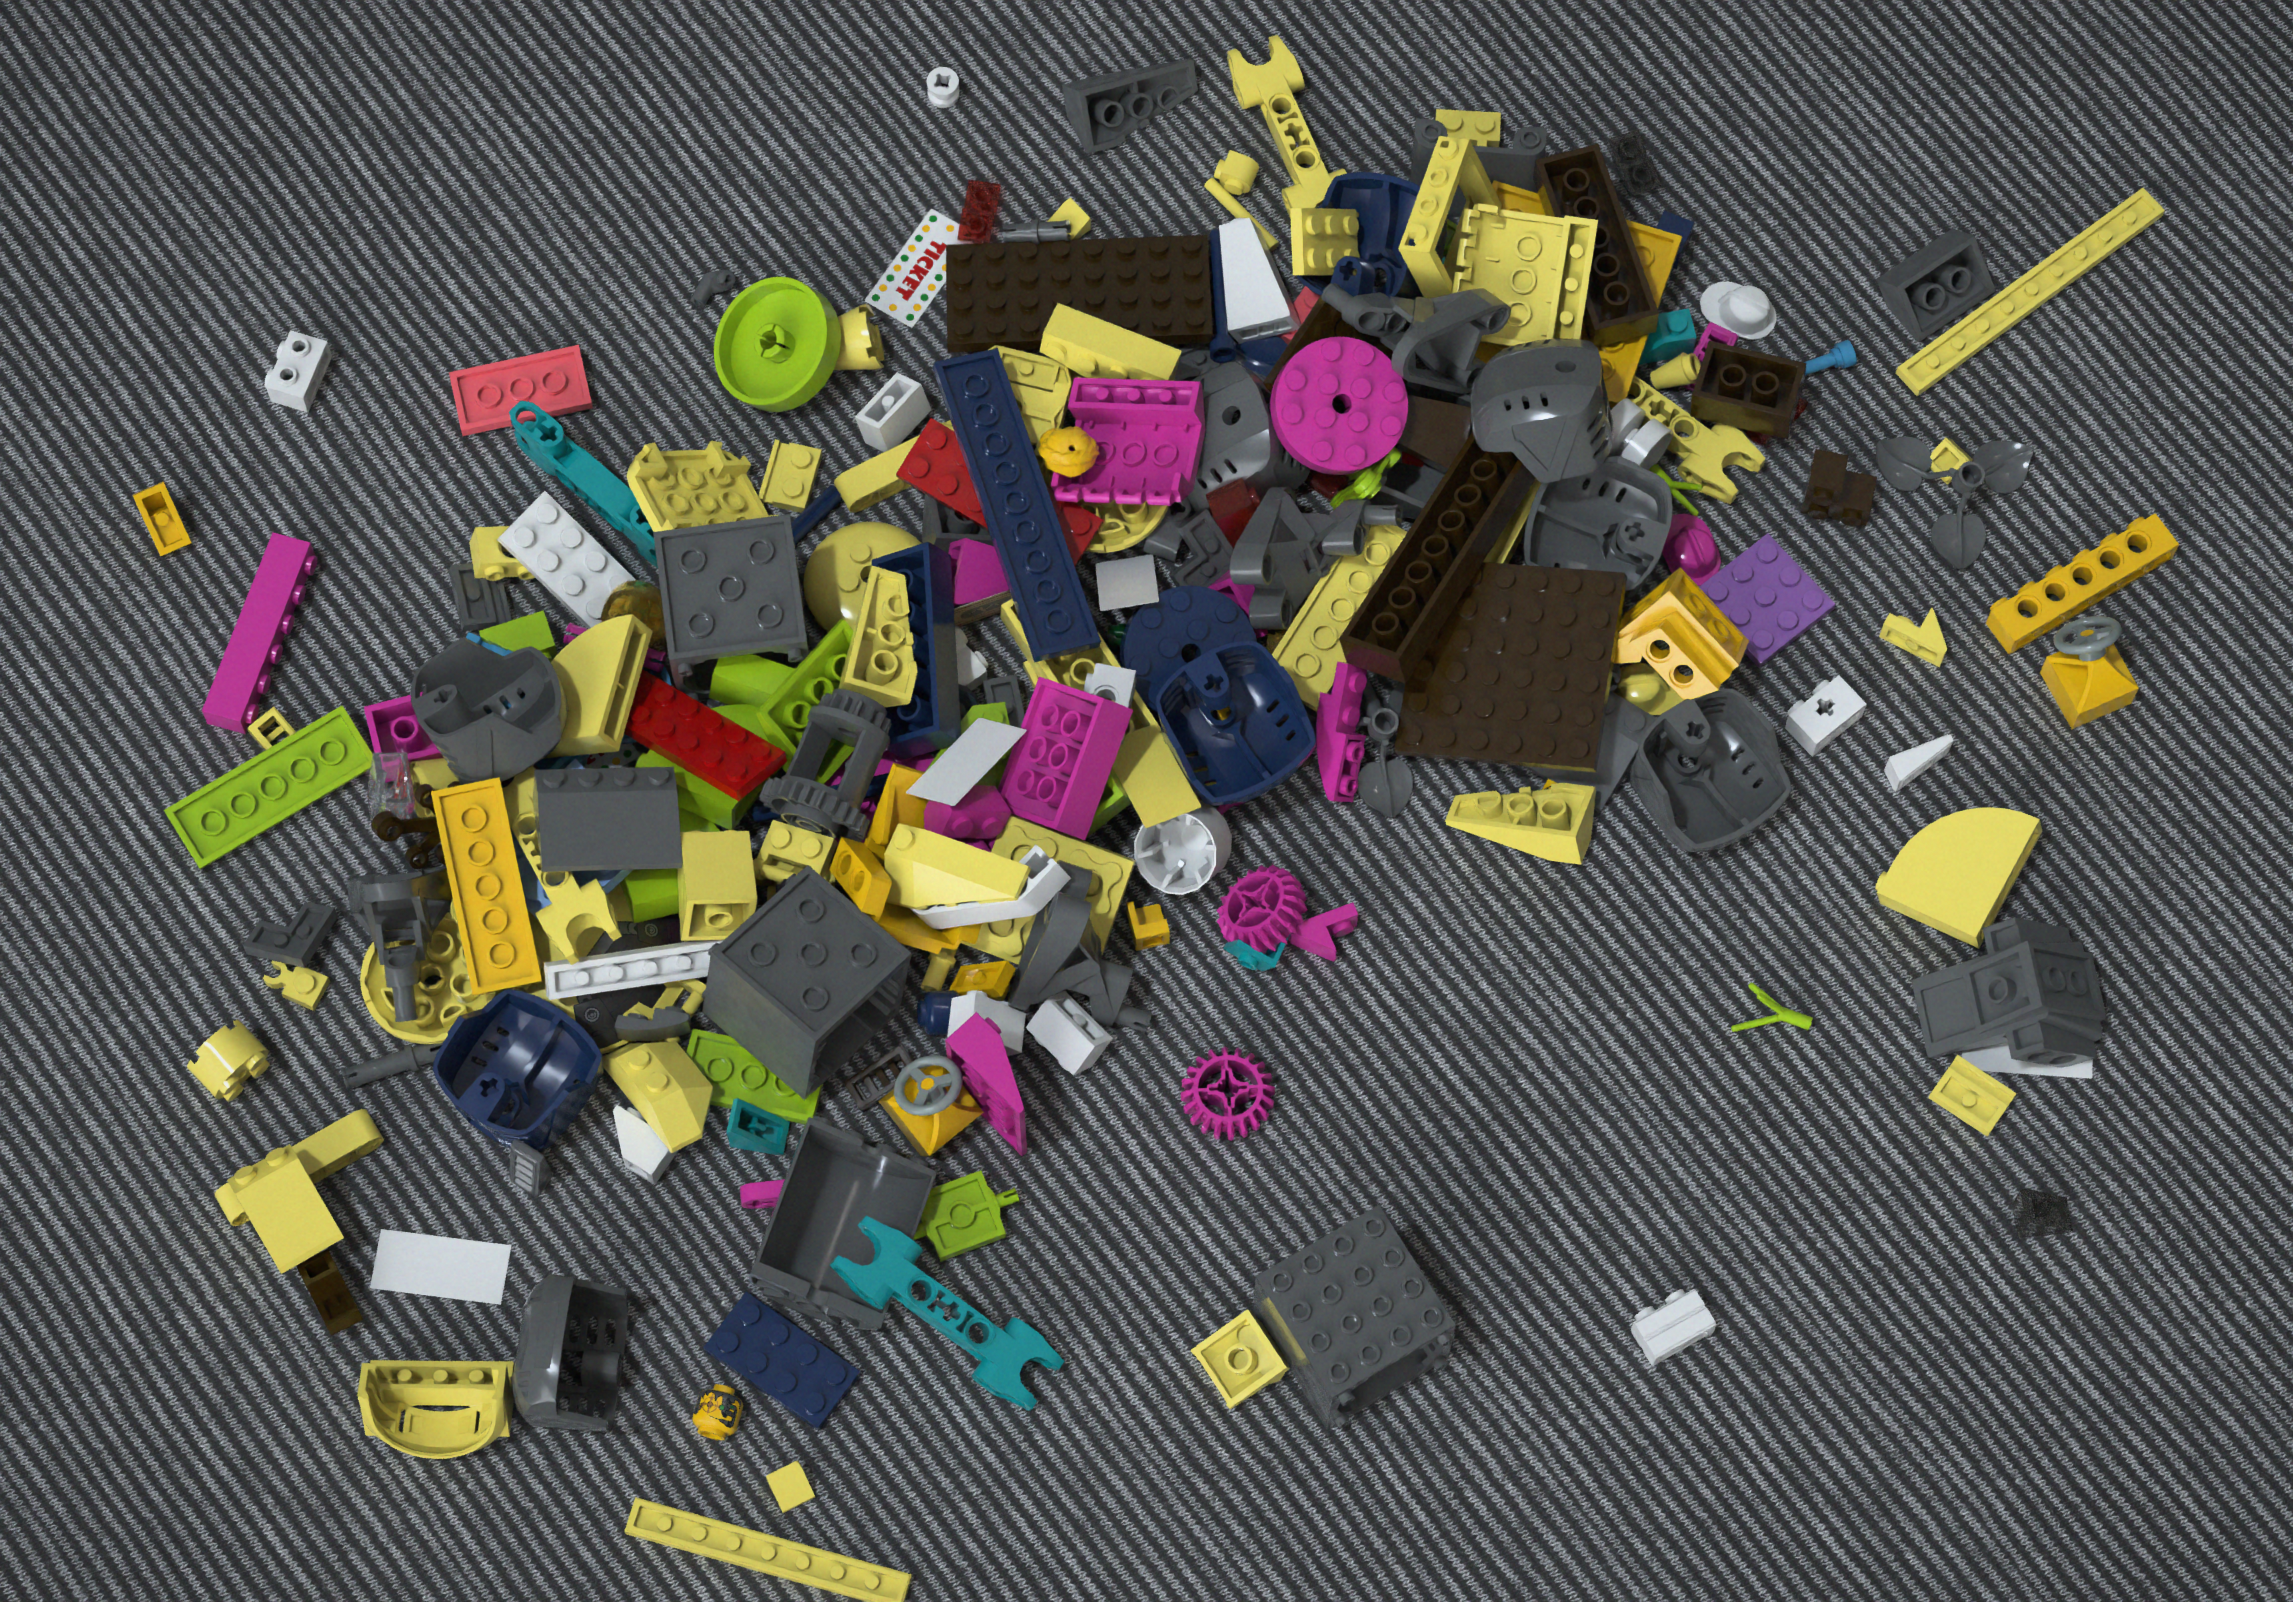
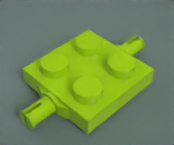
M980 1170L931 1188L921 1216V1223L918 1224L913 1240L927 1236L934 1244L941 1262L1006 1238V1231L1000 1219V1208L1020 1202L1015 1187L995 1195L987 1186L983 1173Z

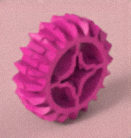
M1260 865L1256 872L1248 869L1247 876L1244 878L1237 876L1238 882L1234 887L1227 886L1229 894L1220 898L1223 906L1217 909L1220 917L1217 923L1223 937L1228 942L1239 939L1250 945L1255 951L1265 954L1268 948L1276 952L1277 945L1280 942L1287 944V937L1290 934H1297L1295 927L1297 924L1304 923L1301 914L1308 910L1304 903L1308 898L1303 891L1301 883L1289 871L1271 865L1269 868Z
M1224 1046L1221 1050V1056H1217L1212 1049L1209 1050V1061L1198 1056L1196 1058L1197 1067L1189 1066L1187 1068V1074L1190 1078L1182 1079V1087L1186 1090L1181 1092V1101L1188 1102L1183 1107L1184 1113L1193 1114L1190 1119L1192 1125H1198L1203 1122L1201 1127L1203 1134L1208 1133L1211 1128L1214 1129V1138L1216 1140L1221 1137V1132H1228L1227 1137L1230 1141L1234 1140L1235 1131H1239L1243 1138L1247 1137V1126L1255 1131L1259 1130L1260 1123L1258 1119L1267 1121L1269 1113L1266 1109L1274 1107V1100L1270 1097L1275 1095V1087L1268 1085L1272 1081L1271 1073H1263L1265 1069L1263 1062L1253 1065L1255 1058L1253 1053L1248 1054L1245 1059L1241 1058L1242 1050L1240 1048H1236L1234 1055H1228V1048ZM1232 1071L1244 1075L1253 1085L1236 1080ZM1221 1072L1219 1081L1214 1084H1207V1088H1200L1208 1077ZM1225 1081H1228V1089H1230L1233 1095L1230 1100V1106H1228L1227 1098H1225L1223 1092L1225 1090ZM1248 1099H1256L1247 1111L1235 1116V1109L1239 1104L1248 1103ZM1203 1102H1207V1105L1219 1107L1224 1116L1211 1112Z

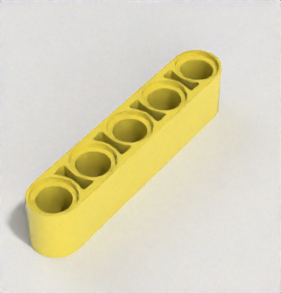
M360 1109L292 1146V1149L312 1183L315 1184L372 1152L383 1143L384 1138L368 1111ZM226 1183L215 1192V1198L230 1224L238 1226L250 1221L230 1184Z

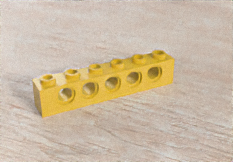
M2155 513L2146 519L2143 516L2135 519L2127 526L2126 531L2119 535L2116 533L2108 535L2100 542V546L2092 551L2085 549L2079 552L2072 559V563L2065 567H2062V565L2055 566L2046 573L2043 580L2038 583L2034 581L2028 582L2011 599L2008 600L2004 597L1996 601L1990 607L1991 611L1986 625L2009 655L2172 559L2179 543ZM2128 546H2137L2142 552H2133ZM2101 562L2111 563L2114 569L2104 567ZM2073 578H2082L2087 582V585H2080ZM2046 594H2054L2058 596L2060 601H2052ZM2019 610H2027L2033 617H2024L2019 613Z

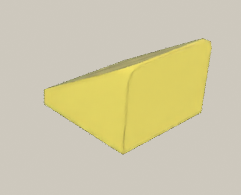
M1072 198L1067 199L1047 221L1069 220L1071 226V233H1068L1071 235L1070 240H1078L1091 230L1090 217Z
M1945 437L1931 453L1932 464L1930 469L1933 472L1946 471L1950 468L1957 470L1963 463L1973 459L1952 439ZM1950 476L1941 478L1947 485L1952 482V477Z
M795 1461L766 1476L782 1513L815 1498L799 1461Z

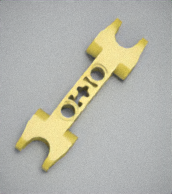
M1274 35L1269 37L1270 43L1268 47L1271 60L1266 64L1255 66L1248 63L1237 49L1227 51V61L1232 76L1233 90L1241 108L1247 109L1256 105L1260 106L1289 175L1293 180L1294 185L1282 189L1284 205L1291 219V208H1317L1321 205L1332 180L1336 176L1347 174V172L1343 168L1331 173L1327 172L1292 94L1305 88L1302 72L1295 56L1289 51L1280 37ZM1278 110H1283V111H1286V112H1288V113H1286V114H1278V113H1276V111H1278ZM1306 163L1311 165V167L1303 168L1299 165Z
M1636 376L1634 377L1629 394L1634 395L1636 399L1629 400L1642 408L1646 413L1641 427L1655 418L1672 430L1673 437L1667 449L1684 460L1677 468L1681 478L1687 483L1701 484L1703 488L1699 492L1724 503L1731 504L1736 499L1738 489L1727 478L1722 469L1728 465H1738L1758 473L1765 463V457L1736 427L1716 423L1710 430ZM1685 432L1689 437H1680L1676 433Z
M531 766L516 775L507 787L502 788L509 824L551 901L550 905L537 911L535 914L553 945L573 965L580 961L576 949V941L585 929L591 927L602 928L613 941L622 937L618 927L615 909L597 878L580 887L572 871H541L533 807L534 770L536 769Z

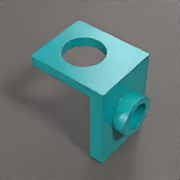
M1238 939L1227 942L1223 949L1238 958L1237 962L1240 965L1251 970L1265 971L1275 968L1286 944L1280 942L1277 945L1276 952L1268 948L1266 953L1263 954L1262 952L1255 951L1250 945Z

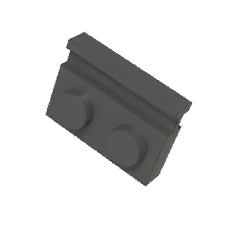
M473 563L450 566L449 575L462 631L487 629L512 620L503 579L489 581L486 578H475Z

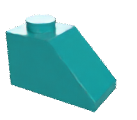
M1689 308L1659 313L1656 332L1649 334L1639 365L1674 359L1682 353H1693L1697 337Z

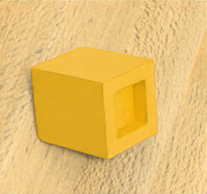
M1133 901L1126 902V915L1136 951L1170 943L1167 919L1163 918L1159 904L1135 909Z

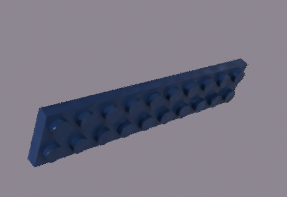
M998 348L934 362L932 369L1034 662L1098 648L1101 640Z

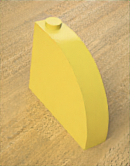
M633 614L603 621L584 631L566 645L550 662L565 692L569 712L560 742L545 758L619 751L653 632Z
M1987 807L1955 812L1936 820L1911 838L1899 852L1888 872L1883 871L1875 887L1880 904L1979 949L1985 939L1982 928L1993 924L2042 833L2040 819L2011 809Z

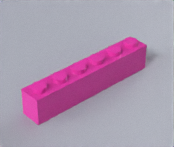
M272 532L203 706L202 713L207 724L246 734L249 725L257 720L259 699L261 694L265 695L269 689L271 682L270 671L273 664L277 665L281 659L283 651L281 643L285 634L289 635L293 628L294 610L296 605L302 604L306 593L305 582L308 575L312 576L317 566V556H315L310 542Z

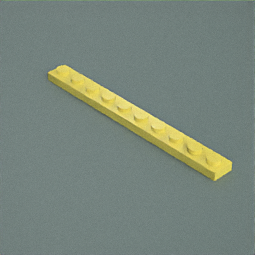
M2141 188L1898 366L1896 374L1916 396H1919L2160 219L2165 210L2144 188Z

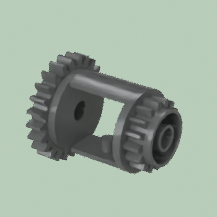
M835 689L832 695L829 693L823 695L819 705L811 707L807 716L808 724L786 775L781 779L775 777L773 780L769 778L765 782L759 796L761 797L760 801L764 802V806L771 808V812L781 814L780 818L792 826L839 840L841 837L858 842L864 840L870 826V820L866 819V815L861 814L862 810L860 807L883 752L888 750L891 743L888 732L892 724L890 723L891 720L886 718L888 714L886 708L865 695L846 689ZM832 738L855 747L850 760L845 764V773L837 790L814 781Z

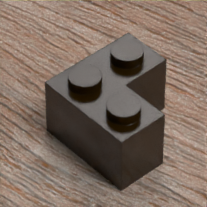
M1815 449L1806 480L1800 513L1808 514V516L1817 520H1824L1826 518L1838 520L1847 526H1866L1871 512L1877 476L1847 471L1848 455Z

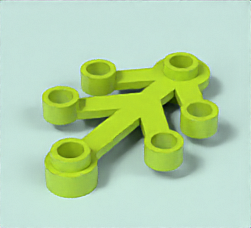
M1395 446L1385 457L1372 466L1356 473L1344 474L1350 481L1354 479L1355 482L1334 496L1329 504L1334 508L1333 511L1346 500H1362L1365 497L1371 499L1378 493L1382 487L1379 481L1382 478L1381 473L1384 468H1391L1401 457V453Z

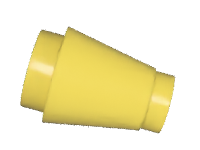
M1682 353L1651 372L1652 384L1657 390L1695 384L1701 364L1694 353Z

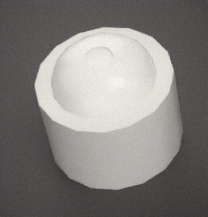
M1199 800L1201 808L1149 828H1145L1142 825L1134 841V858L1140 874L1151 886L1164 893L1183 895L1198 890L1225 867L1231 854L1232 835L1226 820L1215 807L1207 805Z

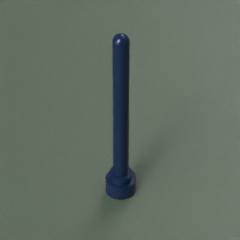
M1215 228L1210 232L1215 336L1209 344L1210 358L1214 362L1227 363L1236 357V343L1228 334L1220 231Z

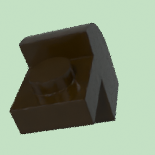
M328 1249L296 1265L331 1336L364 1320Z

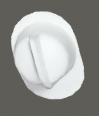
M1729 281L1718 282L1709 286L1701 297V312L1705 318L1736 333L1741 338L1759 340L1768 336L1774 329L1777 320L1776 311L1766 294L1757 287L1742 286Z

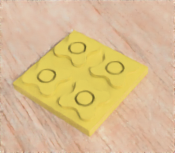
M1010 814L1005 828L996 837L991 853L1019 862L1036 844L1056 863L1058 860L1091 870L1092 878L1084 900L1092 903L1089 918L1096 935L1101 939V952L1103 955L1136 860ZM1036 914L1028 917L982 923L976 945L961 941V943L1019 964Z

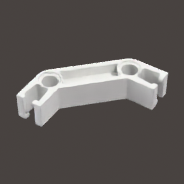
M1035 844L1019 861V863L1029 866L1031 871L1018 900L984 904L970 901L960 902L958 906L953 907L940 904L930 905L928 909L911 910L933 929L1028 917L1042 910L1071 878Z

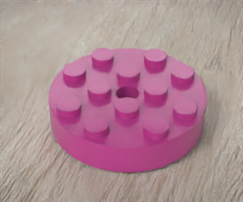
M1329 337L1307 345L1291 357L1282 367L1273 385L1270 412L1276 435L1293 458L1312 470L1331 475L1356 473L1372 466L1393 449L1405 428L1408 414V398L1402 377L1392 369L1391 360L1382 351L1359 339ZM1338 397L1344 403L1347 409L1344 414L1334 410L1332 405L1333 399Z

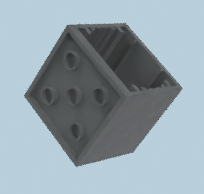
M790 514L653 532L668 656L676 689L698 702L699 699L709 698L712 675L718 658L754 654L796 669L808 656L809 646Z
M807 865L797 875L795 873L786 880L785 886L723 942L720 944L715 943L709 949L710 963L706 989L701 996L704 998L702 1012L805 1100L899 1013L912 953Z
M1380 1205L1257 1275L1255 1279L1253 1313L1264 1325L1284 1355L1290 1367V1372L1327 1430L1336 1425L1338 1429L1344 1428L1351 1423L1349 1417L1430 1369L1435 1368V1371L1438 1372L1449 1364L1446 1360L1449 1358L1451 1345L1454 1341L1453 1336L1456 1324Z

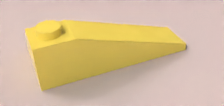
M876 566L871 567L838 688L865 695L883 707L909 704L917 676V664L914 661L912 649L914 643L912 632L910 633L908 618L910 610L905 575Z
M1556 783L1551 784V789L1531 791V787L1519 788V793L1500 795L1497 791L1455 795L1445 822L1448 826L1549 861L1581 865L1591 841L1596 789L1593 786Z

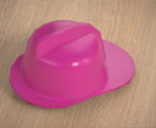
M1685 513L1673 515L1671 527L1662 550L1663 556L1672 574L1681 567L1698 586H1701L1719 572L1721 559L1718 547L1703 520Z

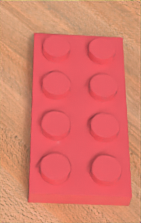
M579 345L449 372L463 436L513 426L509 411L520 401L534 403L551 417L593 408ZM523 411L518 415L517 421L520 424L525 421H536V415L531 411Z

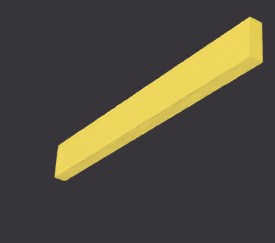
M635 1497L624 1531L625 1534L865 1602H905L912 1580V1574Z

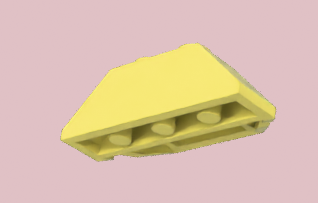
M677 1042L630 1043L603 1057L604 1069L671 1153L702 1138L713 1094V1086Z

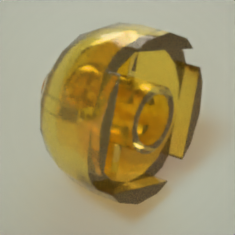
M642 580L626 581L617 585L607 596L601 614L602 622L615 617L633 614L653 631L648 648L653 646V642L665 636L661 591L655 585Z

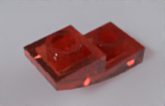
M968 180L957 241L977 244L991 242L1001 194V184Z

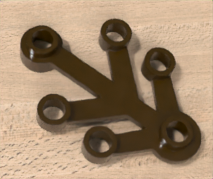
M454 781L447 786V788L459 786L462 784L459 781ZM422 784L416 789L414 797L422 807L429 808L435 815L431 791H435V789L429 784ZM430 792L429 796L423 799L424 795ZM387 810L378 813L372 820V831L382 841H395L401 834L430 832L417 845L410 847L405 853V860L414 869L423 868L428 863V853L441 842L436 815L434 817L400 820L392 811ZM441 844L436 850V857L446 866ZM420 854L419 858L414 860L415 856Z

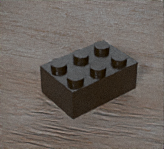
M1709 341L1692 393L1690 416L1788 439L1804 387L1807 363Z

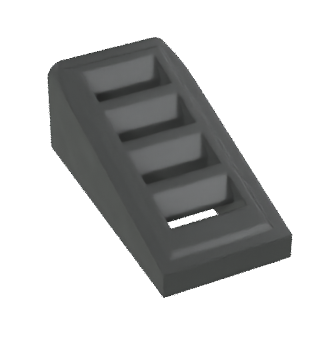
M514 1139L510 1150V1180L526 1192L538 1197L553 1177L552 1172L543 1154L519 1139Z

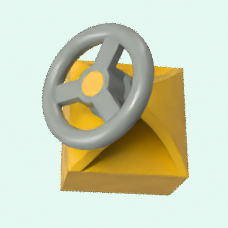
M2085 617L2072 621L2059 629L2054 636V645L2059 652L2047 656L2040 671L2071 729L2132 704L2139 689L2114 645V642L2121 635L2122 627L2117 620L2111 617ZM2105 626V628H2100V629L2087 628V627ZM2075 633L2077 638L2071 644L2064 642L2068 635Z
M939 1055L924 1056L910 1062L899 1073L894 1089L878 1101L920 1156H931L984 1113L962 1085V1073L957 1064L951 1059Z

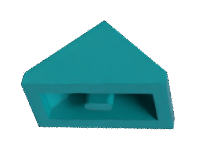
M739 1098L733 1099L727 1127L729 1145L732 1148L783 1155L790 1122Z

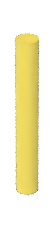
M1213 177L1205 183L1204 187L1235 218H1250L1261 230L1270 252L1278 247L1279 241Z

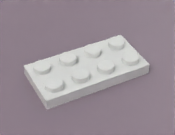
M546 491L497 539L588 629L609 620L642 586Z

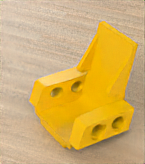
M1680 567L1621 616L1614 664L1637 663L1641 661L1643 656L1682 699L1691 700L1719 690L1721 684L1739 666L1749 640ZM1663 640L1668 643L1670 649L1660 650L1655 646L1654 641ZM1677 666H1689L1693 671V675H1682L1678 671Z
M893 763L865 842L862 843L841 837L829 871L861 912L868 915L899 943L939 954L942 947L951 950L957 949L961 941L976 945L982 923L933 929L911 909L886 901L892 885V881L885 871L884 854L898 823L925 829L924 810L929 799L906 793L925 772Z

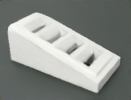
M1947 734L1890 756L1884 772L1893 790L1896 792L1902 789L1947 755L1954 741L1952 736Z

